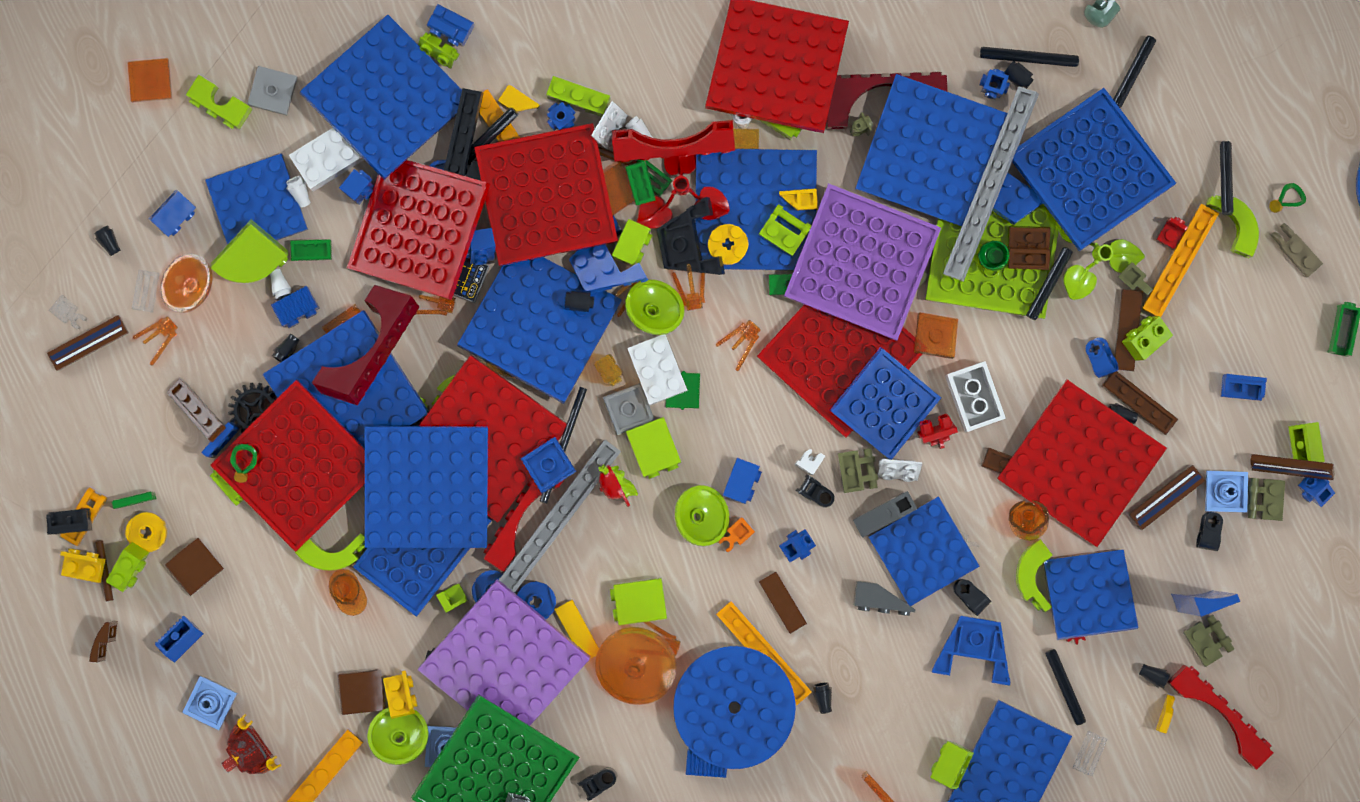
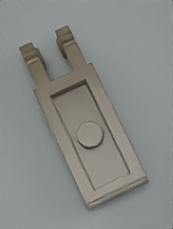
M1283 223L1280 227L1290 239L1285 242L1276 231L1271 235L1280 245V249L1306 277H1309L1323 263L1287 224Z

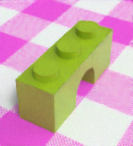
M198 75L186 93V96L190 98L189 103L197 108L200 106L205 107L207 114L215 119L217 116L224 119L223 124L229 128L234 129V127L241 129L253 109L234 96L231 97L227 104L216 105L214 96L219 88Z
M555 76L552 77L546 94L548 99L559 103L563 102L565 105L577 106L584 109L585 112L599 117L604 115L611 100L610 95Z

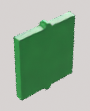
M682 371L681 375L688 391L666 399V408H681V410L685 408L699 409L700 373H686Z

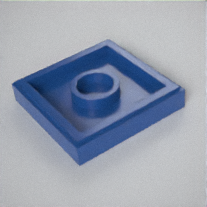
M228 422L225 425L226 429L213 442H210L201 453L206 457L215 458L240 430L236 427V424Z
M556 437L521 458L542 494L577 472Z

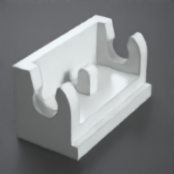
M812 449L803 454L800 460L796 461L795 465L808 474L813 475L825 458V455L820 453L815 458L813 456L808 458L812 452Z

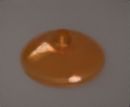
M185 254L175 259L168 266L161 281V296L168 308L175 312L186 313L196 309L205 301L211 290L213 280L209 263L199 255Z

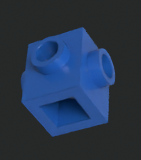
M990 69L987 75H982L979 86H982L981 92L985 93L984 96L990 99L1000 98L1008 91L1010 83L1007 80L1009 75L998 69ZM990 83H996L997 88L991 87Z
M563 102L559 105L555 103L548 109L547 117L549 120L547 123L554 131L556 129L571 128L575 125L576 119L574 114L576 112L569 104L565 106ZM559 113H564L565 116L563 119L557 118V115Z
M1305 477L1298 485L1303 492L1301 494L1302 497L1309 503L1313 501L1320 507L1335 494L1329 484V480Z
M806 529L799 533L797 530L786 536L788 540L779 545L789 562L799 557L803 560L811 554L809 550L816 546Z

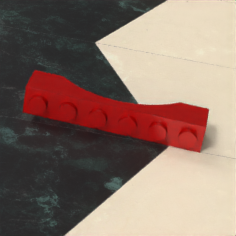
M733 120L712 122L700 132L680 139L663 140L652 138L634 129L613 130L614 160L628 162L637 159H667L671 156L688 157L694 154L709 155L710 153H729L735 151Z
M533 478L527 484L530 487L527 493L522 492L516 502L519 505L516 510L511 509L505 519L508 522L504 528L500 526L494 536L497 539L493 545L489 543L483 552L486 555L484 559L503 572L506 571L516 556V532L524 512L532 502L542 495ZM564 480L558 483L555 486V489L559 488L564 482Z
M1183 665L1167 683L1181 697L1203 701L1221 713L1234 733L1238 754L1253 769L1257 770L1274 753L1270 749L1272 745L1265 738L1260 739L1256 735L1257 730L1249 723L1246 725L1241 720L1243 716L1236 709L1231 710L1227 706L1229 702L1222 695L1219 694L1217 696L1212 691L1214 687L1207 680L1203 682L1198 677L1200 673L1193 666Z

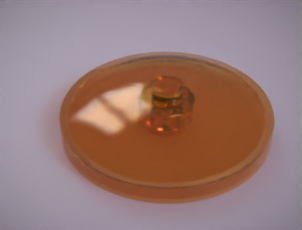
M629 627L615 631L603 641L596 656L595 669L600 684L611 696L628 704L642 705L660 699L669 691L676 676L677 663L672 648L660 635L648 629Z

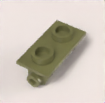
M861 112L858 120L854 121L850 128L851 135L857 137L866 132L867 136H869L872 131L871 126H873L868 115L864 116L863 112Z

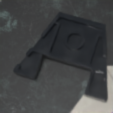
M704 197L694 206L692 205L685 212L656 229L664 269L716 275L725 274L722 256L702 260L695 219L713 215L710 197Z

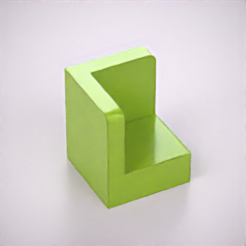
M456 584L436 595L446 613L469 601L460 584Z

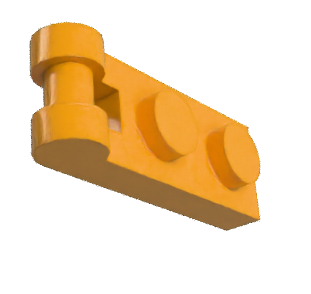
M89 487L75 510L90 508L91 521L93 523L100 509L105 504L107 497L98 495L94 489ZM90 499L96 502L93 507L88 505ZM87 531L60 534V537L75 546H79Z

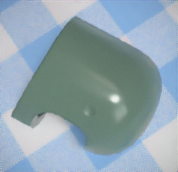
M1096 0L1092 6H1086L1084 15L1089 23L1095 27L1103 28L1110 24L1121 8L1115 0H1107V2L1105 0Z

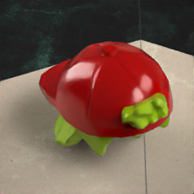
M603 464L602 467L598 468L601 472L598 480L600 491L612 500L622 498L625 505L629 507L628 496L638 495L635 486L630 480L624 478L625 472L618 470L619 466L610 467Z

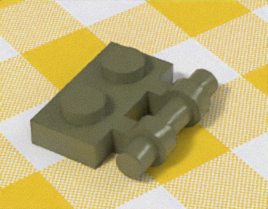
M871 448L863 449L865 456L863 458H859L858 450L837 453L844 493L864 490L863 482L869 481L870 489L878 488L877 480L879 479L878 474H875L874 462L876 461L875 456L872 455ZM866 463V476H862L860 464Z
M1251 478L1250 486H1248V492H1250L1249 504H1247L1248 518L1256 519V511H1261V519L1283 521L1285 481L1263 479V487H1258L1259 479ZM1258 493H1262V505H1257Z
M1213 614L1206 618L1210 624L1206 628L1202 622H1198L1183 632L1204 667L1223 657L1219 651L1220 648L1224 647L1227 653L1234 650L1231 638L1226 636L1221 628V622L1217 621ZM1213 631L1219 638V641L1214 643L1209 635Z

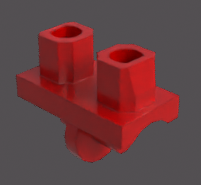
M948 414L939 415L937 417L939 425L934 427L931 420L920 421V431L917 432L918 437L922 439L923 443L929 442L931 446L938 445L939 449L945 448L944 442L950 440L949 435L958 433L957 427L951 421Z

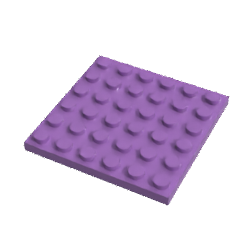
M828 183L784 297L897 341L941 227Z
M497 579L419 666L418 671L467 711L478 694L518 719L531 725L590 660L591 656Z

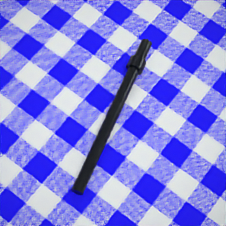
M579 387L560 441L564 452L567 449L587 389ZM555 486L541 495L540 502L547 504L551 491L555 489Z

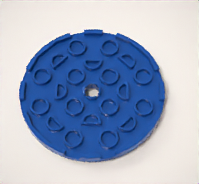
M740 646L718 648L705 653L695 660L684 672L678 683L673 705L676 727L687 747L705 762L726 769L749 768L771 758L783 746L790 735L796 711L792 685L781 667L767 655L757 650ZM734 701L740 704V711L735 714L729 711V704Z

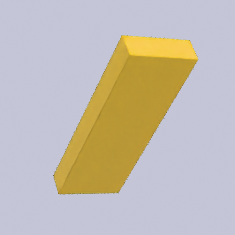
M573 600L554 609L571 641L591 656L590 659L601 653Z

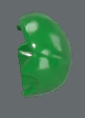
M994 240L983 244L978 253L981 265L990 271H998L1004 268L1010 257L1007 246L1001 241Z

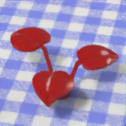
M696 154L688 157L671 156L664 159V167L669 175L675 176L679 174L673 181L674 190L666 204L659 196H655V201L641 204L637 223L650 229H657L670 221L673 214L668 206L671 204L675 194L686 195L689 192L694 198L698 199L695 204L704 197H710L713 215L703 217L702 219L714 220L729 213L730 208L726 197L717 188L704 187L700 192V196L690 188L689 181L683 174H690L696 169Z

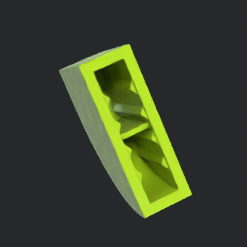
M251 219L211 262L210 268L229 281L251 283L267 277L278 266L282 267L288 260V250Z

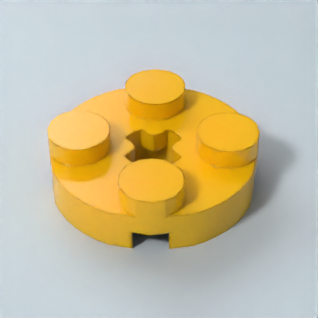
M733 224L721 225L713 230L709 237V253L713 258L722 256L724 265L736 264L745 256L748 250V238L738 226ZM725 239L734 242L731 250H727L726 247L722 246V243H725Z
M143 512L128 522L125 535L129 544L133 542L150 553L159 550L165 543L167 538L166 523L154 513ZM146 527H149V531H151L152 534L149 535L146 539L144 538V534H142L141 531L145 530Z

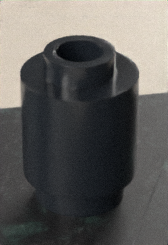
M1013 61L1004 71L1006 75H1009L1008 80L1017 87L1027 89L1034 81L1031 78L1033 73L1019 62Z
M574 290L566 292L565 308L581 312H589V308L593 309L594 296H591V292Z

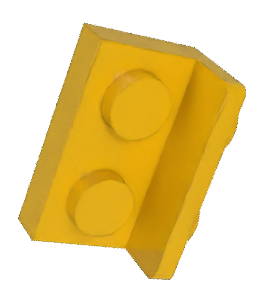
M68 548V552H60V555L64 556L61 576L101 583L106 559L98 558V553L87 552L86 555L80 554L81 550Z
M406 670L401 671L402 674L383 678L391 719L415 714L414 707L418 706L415 694H411L410 688L414 687L412 676H408Z

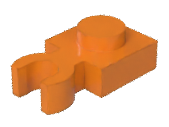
M741 517L727 529L730 535L723 537L718 543L721 544L723 541H728L730 546L726 549V552H729L733 549L736 541L741 545L755 531Z

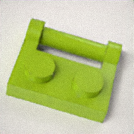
M778 204L759 235L790 256H793L812 225L809 223L805 224ZM780 216L800 229L801 233L799 236L775 221L776 218Z

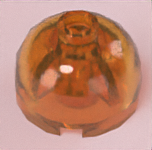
M1024 500L1014 504L1009 511L1008 521L1010 529L1015 536L1022 540L1032 541L1042 537L1047 531L1049 524L1048 509L1042 503L1032 500V503H1025Z

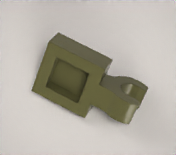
M1133 262L1118 276L1132 290L1138 286L1147 295L1153 290L1143 281L1147 275Z

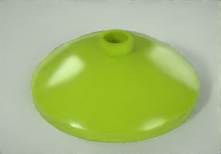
M648 280L642 283L640 281L629 290L626 296L625 308L627 315L632 323L644 332L654 335L668 334L674 331L683 320L684 304L680 295L674 288L662 281Z
M704 485L691 487L681 494L676 503V526L683 538L696 546L713 545L722 539L728 529L729 510L726 501L718 491Z
M389 708L384 709L374 717L367 734L369 747L375 757L391 765H402L415 760L424 751L429 737L426 721L418 711L415 710V714L391 719ZM398 738H403L402 742H397Z

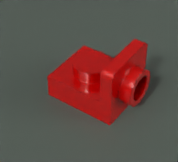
M1178 217L1167 219L1156 241L1174 250L1182 235L1188 229L1184 225L1185 221Z

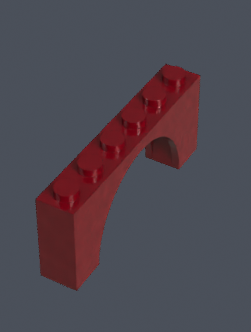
M920 72L910 73V76H904L948 92L947 75H942V72H930V75L923 76ZM891 73L890 77H882V74H870V77L863 78L860 74L850 75V78H842L841 75H837L826 122L827 130L847 129L850 110L857 99L871 89L884 86L891 87L895 75L902 76V74Z
M377 285L373 286L364 301L372 312L377 313L381 317L379 337L373 347L359 360L342 367L330 368L322 366L312 381V384L321 394L358 406L419 309V305L411 295Z

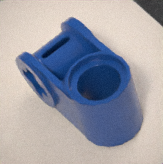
M1098 337L1087 343L1086 353L1098 378L1118 371V363L1106 339ZM1099 345L1100 349L1096 350L1094 346Z

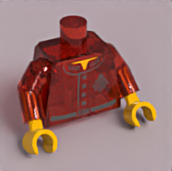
M244 714L238 719L227 740L228 747L226 752L230 757L222 762L224 769L229 773L238 767L242 773L246 771L248 774H264L281 767V764L276 765L274 759L278 757L273 756L251 725L253 721L251 720L247 723L244 719L247 715Z

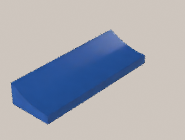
M1214 590L1195 595L1171 593L1179 613L1200 617L1240 602L1238 594Z

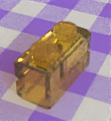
M611 354L595 362L594 366L606 385L614 387L622 382L621 377L623 373Z

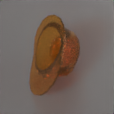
M340 569L334 572L329 579L328 586L331 598L346 615H359L365 610L367 597L357 577L347 569Z

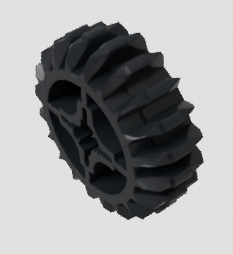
M250 383V389L246 385L242 386L243 393L239 389L236 390V393L239 395L238 398L231 396V399L236 402L235 404H228L229 407L234 408V411H229L228 415H235L230 422H238L236 427L238 429L243 427L241 433L261 415L260 413H254L253 415V411L247 405L254 407L259 405L258 409L263 413L265 411V398L269 400L270 404L277 399V397L273 398L275 396L274 391L268 393L270 386L267 385L262 390V383H258L257 389L254 383ZM260 393L259 398L252 403L244 400L251 394ZM240 406L247 410L246 422L243 421L240 415Z

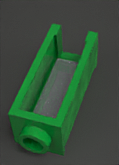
M1344 302V304L1337 306L1327 353L1345 357L1352 356L1360 320V308H1357L1355 303Z

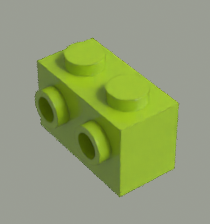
M628 219L614 249L612 258L630 266L641 263L644 253L641 251L644 245H649L653 236L649 234L651 229Z
M1160 316L1146 317L1141 321L1142 325L1137 329L1129 331L1126 334L1127 338L1122 341L1135 361L1146 360L1173 336Z
M1319 422L1288 426L1293 459L1325 462Z
M133 542L123 549L106 582L121 592H124L128 587L132 588L138 580L136 577L138 572H141L147 563L145 560L149 552Z
M947 741L940 750L941 756L938 762L936 761L932 766L930 778L951 789H958L974 753L955 742Z

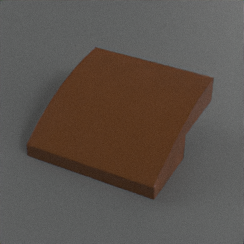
M1009 226L1008 250L1010 257L1008 268L1049 270L1051 228Z
M199 538L165 564V567L189 596H192L224 569Z
M118 621L105 622L94 640L89 662L98 663L106 661L107 643L116 641Z
M381 670L338 674L342 715L375 712L385 709Z

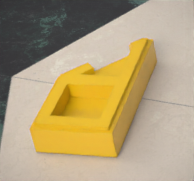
M510 84L498 99L499 103L508 109L514 108L517 112L537 109L540 106Z
M817 189L779 191V195L797 211L818 209Z
M1167 694L1156 727L1157 731L1165 734L1168 731L1173 716L1174 696Z

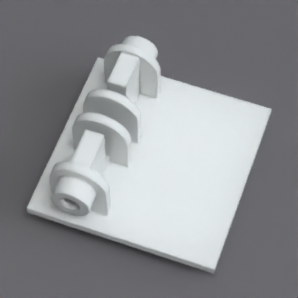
M612 101L591 136L597 141V144H601L605 149H608L612 144V131L623 127L628 115Z
M883 458L879 460L878 477L884 480L903 479L905 482L918 481L922 462Z

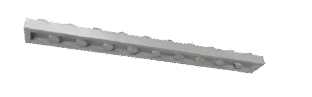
M1022 87L1017 89L943 274L945 276L964 282L1039 96L1036 91Z
M607 440L602 442L499 580L514 593L598 483L601 473L598 468L602 467L603 464L611 466L621 451Z

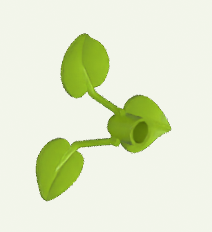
M1058 224L1059 233L1061 237L1066 242L1072 243L1067 234ZM1123 239L1115 240L1110 245L1104 244L1099 246L1098 243H1091L1090 245L1094 247L1092 251L1094 262L1085 269L1081 265L1071 266L1065 272L1064 285L1071 300L1082 299L1094 290L1097 277L1094 273L1089 272V269L1099 262L1109 260L1111 268L1121 273L1131 262L1137 265L1145 258V255L1137 246Z

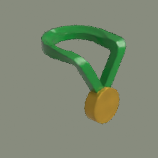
M1286 184L1282 189L1279 199L1271 201L1269 208L1272 212L1277 213L1283 209V206H1301L1306 203V195L1297 184ZM1291 188L1295 189L1301 198L1300 202L1295 203L1282 201L1286 192Z
M240 444L234 447L230 462L236 470L234 474L235 481L240 483L246 482L248 478L247 472L253 469L257 463V451L250 445ZM239 450H248L253 456L251 463L248 467L241 470L236 463V453Z

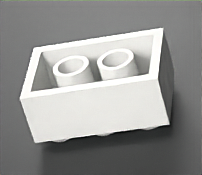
M331 128L289 155L313 192L364 161L334 128Z
M666 334L627 348L650 406L688 391Z
M986 361L945 375L965 433L1006 419Z

